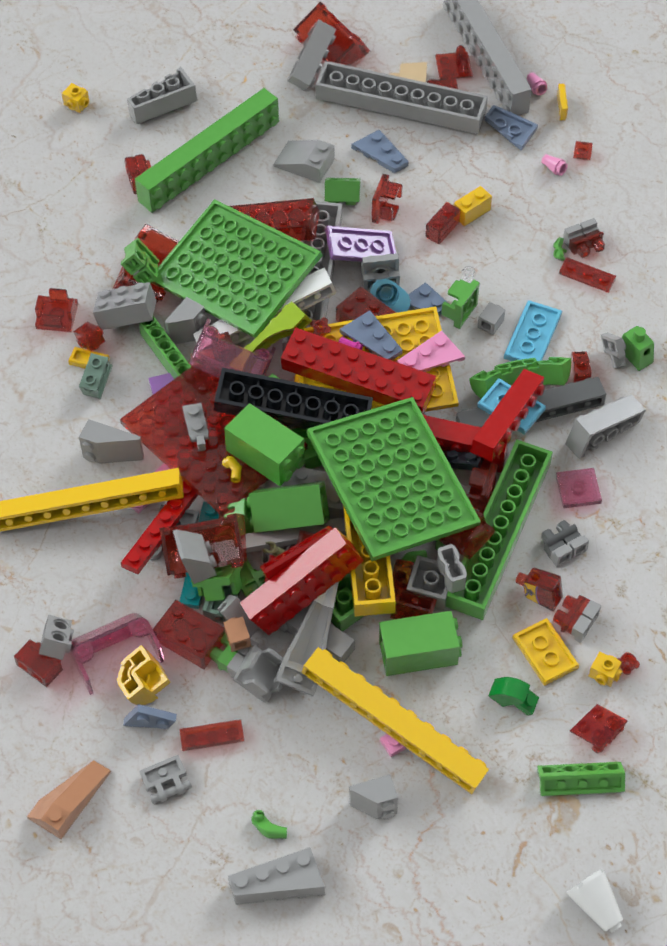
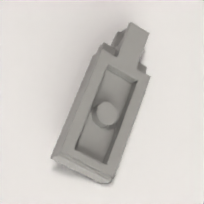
M196 403L182 406L190 441L197 443L198 452L206 450L205 440L209 439V433L202 404Z

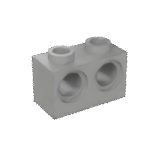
M48 615L39 654L63 660L65 652L69 653L72 645L71 640L74 630L71 629V620Z

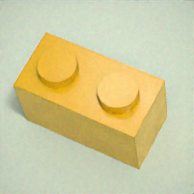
M479 186L454 202L453 217L465 227L491 210L492 195L482 186Z

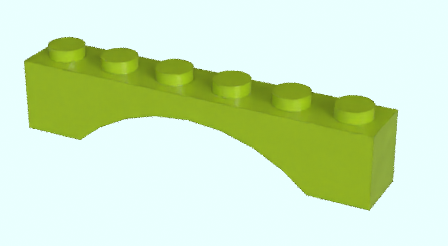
M291 301L283 307L282 311L275 318L271 319L269 325L250 344L244 347L239 356L234 358L227 368L251 373L256 361L266 349L277 341L291 336L295 327L304 330L312 320ZM221 372L218 374L217 378L214 380V382H215V384H216L217 386H218V383H219V378H220Z

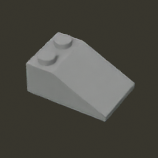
M321 140L288 141L273 165L276 168L320 183L335 159L334 145Z
M88 419L79 435L82 455L87 461L113 463L144 459L142 441L138 435Z

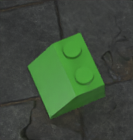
M326 178L325 201L329 203L346 202V205H356V202H360L361 178Z

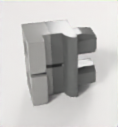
M565 520L556 526L559 533L554 534L551 529H547L541 534L545 544L544 551L556 567L571 560V557L574 558L587 551L589 544L586 536H582L578 532L576 525H570Z

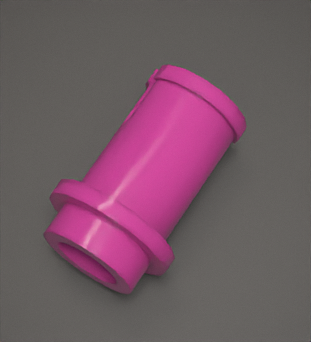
M341 337L339 343L360 350L363 349V345L359 341L353 342L344 337Z

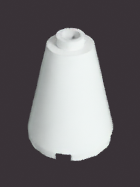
M603 868L566 892L604 931L610 930L612 933L622 926L620 921L623 920V917Z

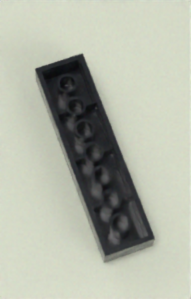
M222 367L214 400V411L237 416L250 403L282 425L307 430L371 410L373 397Z

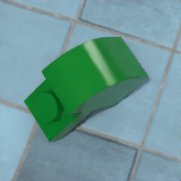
M513 677L494 679L488 695L502 707L514 705L527 716L533 715L539 697L529 690L530 685Z

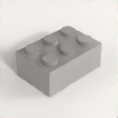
M150 282L137 283L128 287L121 286L118 289L98 292L93 314L99 329L105 330L151 321L156 305V297Z

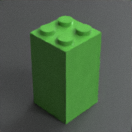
M250 403L224 428L226 451L279 486L285 481H289L293 473L305 463L304 438Z
M325 481L257 489L249 493V497H247V506L251 509L252 516H250V526L254 528V533L321 525L330 520Z
M452 611L379 622V645L386 676L458 665V659L461 657V648L463 646L461 636H457L458 622L457 618H453Z

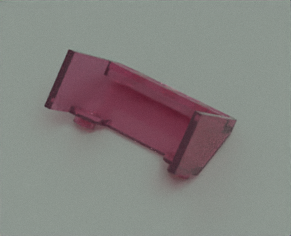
M207 319L189 360L193 367L220 378L222 367L263 376L266 375L276 350L275 347H272L270 352L261 348L253 353L221 339L218 329L209 326L211 319Z
M138 613L128 614L71 640L72 645L69 653L90 695L93 694V689L83 664L90 661L94 653L132 636L138 638L147 636L160 663L164 662L162 647L150 623Z

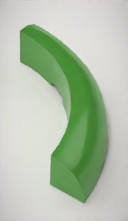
M549 357V360L537 361L536 358L506 362L496 365L494 367L495 370L487 373L483 370L469 378L472 390L481 399L498 378L512 386L523 369L543 376V385H565L571 372V358Z

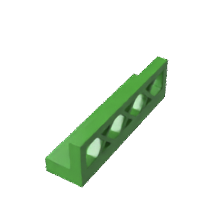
M621 762L537 766L541 796L625 792V771Z

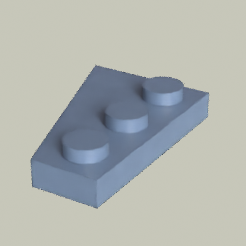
M495 105L485 115V121L520 151H522L538 128V124Z
M380 130L351 144V149L359 150L364 153L363 156L373 158L378 161L379 165L393 173L409 165V161Z
M371 311L366 312L339 329L342 335H347L353 339V342L359 341L361 345L369 349V352L374 355L393 360L403 352Z

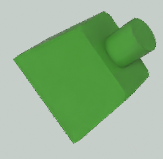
M635 326L622 335L621 338L626 344L625 357L638 371L654 362V342L646 334V330L643 327Z

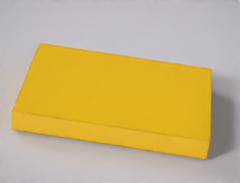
M548 618L513 634V640L544 686L579 669L578 662Z

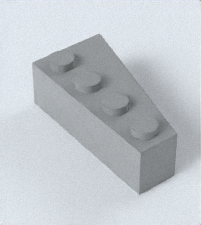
M318 20L308 32V37L303 44L304 47L298 55L299 61H296L288 82L303 90H306L309 86L312 87L316 80L314 75L320 71L323 65L320 62L322 58H326L329 52L327 48L335 40V28L321 20Z
M182 67L176 69L177 72L173 75H166L163 81L159 83L156 81L151 84V88L148 90L143 89L127 99L129 114L136 124L197 101L195 84Z
M632 394L621 397L611 404L607 403L597 410L593 409L588 414L580 415L574 420L573 427L565 444L580 459L585 456L584 452L588 449L591 451L597 449L598 444L603 440L608 442L616 436L618 431L623 433L639 423L646 409Z
M310 847L228 876L229 886L236 905L264 902V900L271 899L284 900V898L291 897L305 898L310 895H325V886Z

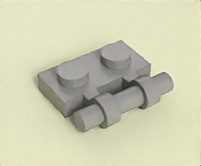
M179 755L139 771L147 792L154 789L157 791L156 794L150 796L152 804L159 801L161 803L165 802L167 798L176 794H184L185 790L192 788L189 780L182 783L180 781V778L187 776ZM174 782L175 786L163 790V785Z

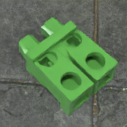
M136 238L124 248L126 255L121 261V265L131 276L133 275V278L138 283H152L158 278L159 259L139 238Z

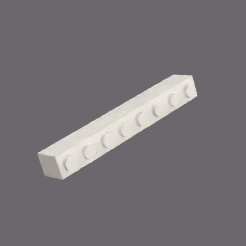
M325 268L306 276L273 318L291 301L303 311L337 294ZM218 320L193 334L200 351L212 349L214 355L251 337L222 320Z

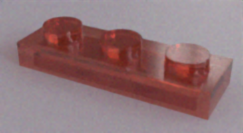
M566 257L559 271L560 275L607 293L610 292L616 280V275Z
M241 719L179 729L182 751L244 742Z

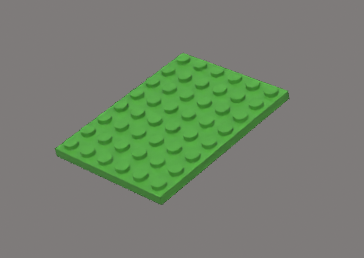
M214 199L159 265L158 278L152 283L183 300L186 297L204 306L205 312L256 338L323 255L321 251Z
M413 397L307 429V435L371 561L480 525L481 521Z

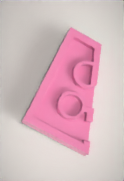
M440 331L397 360V362L428 372L432 368L444 367L454 361H464L465 356L443 331Z

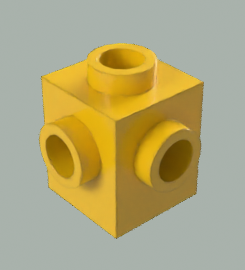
M73 83L61 93L63 105L67 106L70 110L80 113L90 103L88 91Z
M599 651L590 668L589 677L595 679L601 685L611 687L613 682H618L623 672L620 670L622 662L612 655H606Z

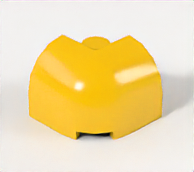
M142 645L120 663L122 666L119 670L118 678H116L119 687L127 699L135 705L152 703L158 699L156 694L171 683L159 662Z

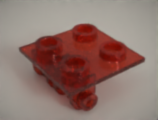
M462 45L457 46L455 53L435 54L440 80L473 77L468 52H466L465 47Z
M596 704L570 732L593 744L592 750L598 753L602 752L607 743L610 744L624 730L628 720Z

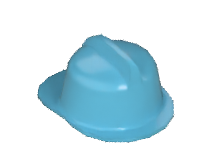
M380 279L372 285L370 289L371 299L386 313L392 314L408 311L411 301L410 297L395 282L389 279Z

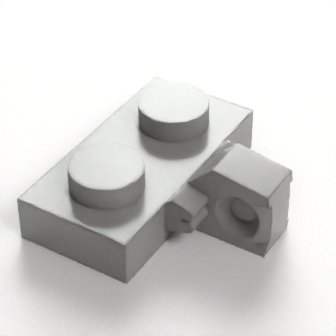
M608 332L601 334L604 352L610 354L613 367L625 366L626 344L624 340Z

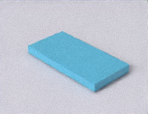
M528 300L506 349L504 359L515 361L536 358L537 361H542L561 318L562 310Z

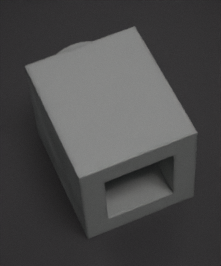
M489 302L478 318V328L494 335L504 321L505 309L500 305Z

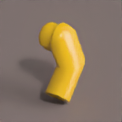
M227 456L222 460V465L232 470L231 481L239 483L242 466L234 457Z

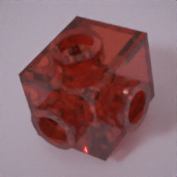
M86 322L73 331L77 343L82 349L85 348L93 351L105 342L103 330L98 325Z

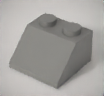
M188 297L165 320L166 333L174 344L196 341L193 334L207 327L204 306Z
M174 530L173 533L181 561L193 583L195 584L216 576L214 567L217 566L214 556L210 555L213 552L210 542H205L202 534Z
M391 775L349 786L350 806L375 819L392 818L397 814L398 796Z

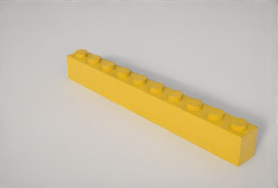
M179 468L3 500L0 501V532L184 498L183 480Z
M318 647L304 664L302 674L470 794H473L487 774L489 768L486 767L482 760L473 758L465 748L458 747L452 743V740L447 735L438 733L430 723L421 721L413 711L406 710L400 706V703L395 698H389L378 686L369 684L364 676L359 673L355 674L349 669L347 664L334 659L329 651Z

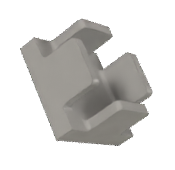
M252 645L233 680L261 701L268 702L272 693L280 691L283 687V684L275 681L283 657L271 648L261 650L256 645Z

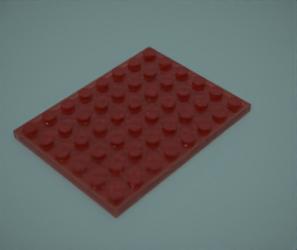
M205 356L120 419V423L130 433L140 436L142 443L170 469L179 468L182 480L223 516L229 511L227 509L229 504L246 498L249 493L255 491L269 479L226 451L224 428L236 416L214 411V400L221 369ZM196 403L202 404L209 433V439L205 440L206 450L199 452L197 443L191 442L189 439L182 406ZM304 442L305 451L308 449L306 442ZM227 456L234 457L242 466L239 483L231 481L232 470L222 465V460Z

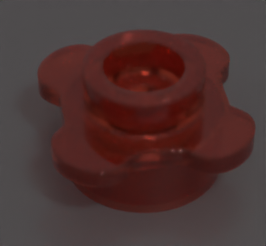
M325 317L317 321L312 320L310 326L313 327V334L325 336L331 332V327L328 326V319Z
M626 652L621 658H617L622 662L620 668L625 675L631 674L633 669H638L640 666L639 661L630 652Z

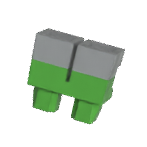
M225 633L221 639V644L226 646L225 650L214 647L210 653V658L218 664L219 670L228 672L234 678L250 647L231 652ZM250 639L251 646L256 645L259 648L258 642Z

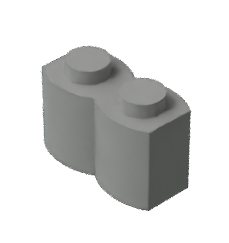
M453 544L438 548L437 566L440 573L444 576L446 588L450 593L464 590L467 574L464 565L459 561L458 550Z

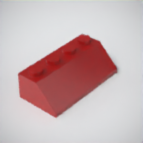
M328 525L261 565L260 568L266 579L272 578L333 528Z

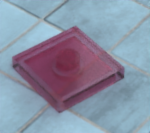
M594 468L556 472V480L563 508L602 503Z

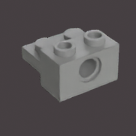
M398 253L362 257L361 276L364 291L370 290L372 285L380 279H389L400 286Z

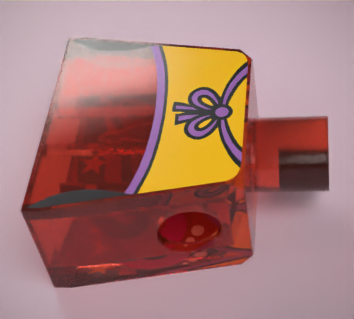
M532 568L528 575L520 572L516 577V583L524 586L526 598L550 611H555L563 598L561 576L538 568Z

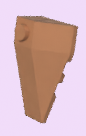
M93 760L42 797L27 815V819L62 839L111 773V770Z

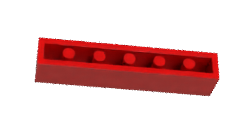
M523 369L473 438L471 453L491 462L496 455L499 456L501 454L503 445L509 443L513 431L516 432L520 426V421L522 419L525 420L529 408H533L537 397L542 396L545 390L543 376Z

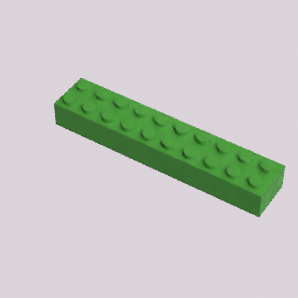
M261 89L136 177L135 184L138 202L153 213L169 200L174 199L183 190H186L190 185L199 181L204 175L213 171L215 167L224 163L229 157L238 153L243 147L252 143L257 137L263 135L271 127L276 126L279 122L278 98L267 89Z
M516 439L482 515L481 523L477 527L461 562L467 574L465 589L454 593L448 592L446 607L484 620L551 465L552 451Z

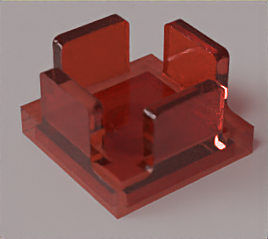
M382 174L372 198V223L379 224L380 219L387 221L395 220L399 206L387 203L388 199L395 200L396 197H402L403 185L389 181V175Z
M49 288V296L38 295L35 306L37 316L36 329L72 332L78 308V299L69 298L66 289Z
M490 463L489 468L481 466L480 469L475 467L472 469L469 479L471 488L466 495L473 508L479 510V515H483L495 489L498 464Z
M477 510L475 511L481 521L479 526L440 538L441 543L446 546L453 544L458 553L469 560L495 533L494 528L486 523L484 515Z

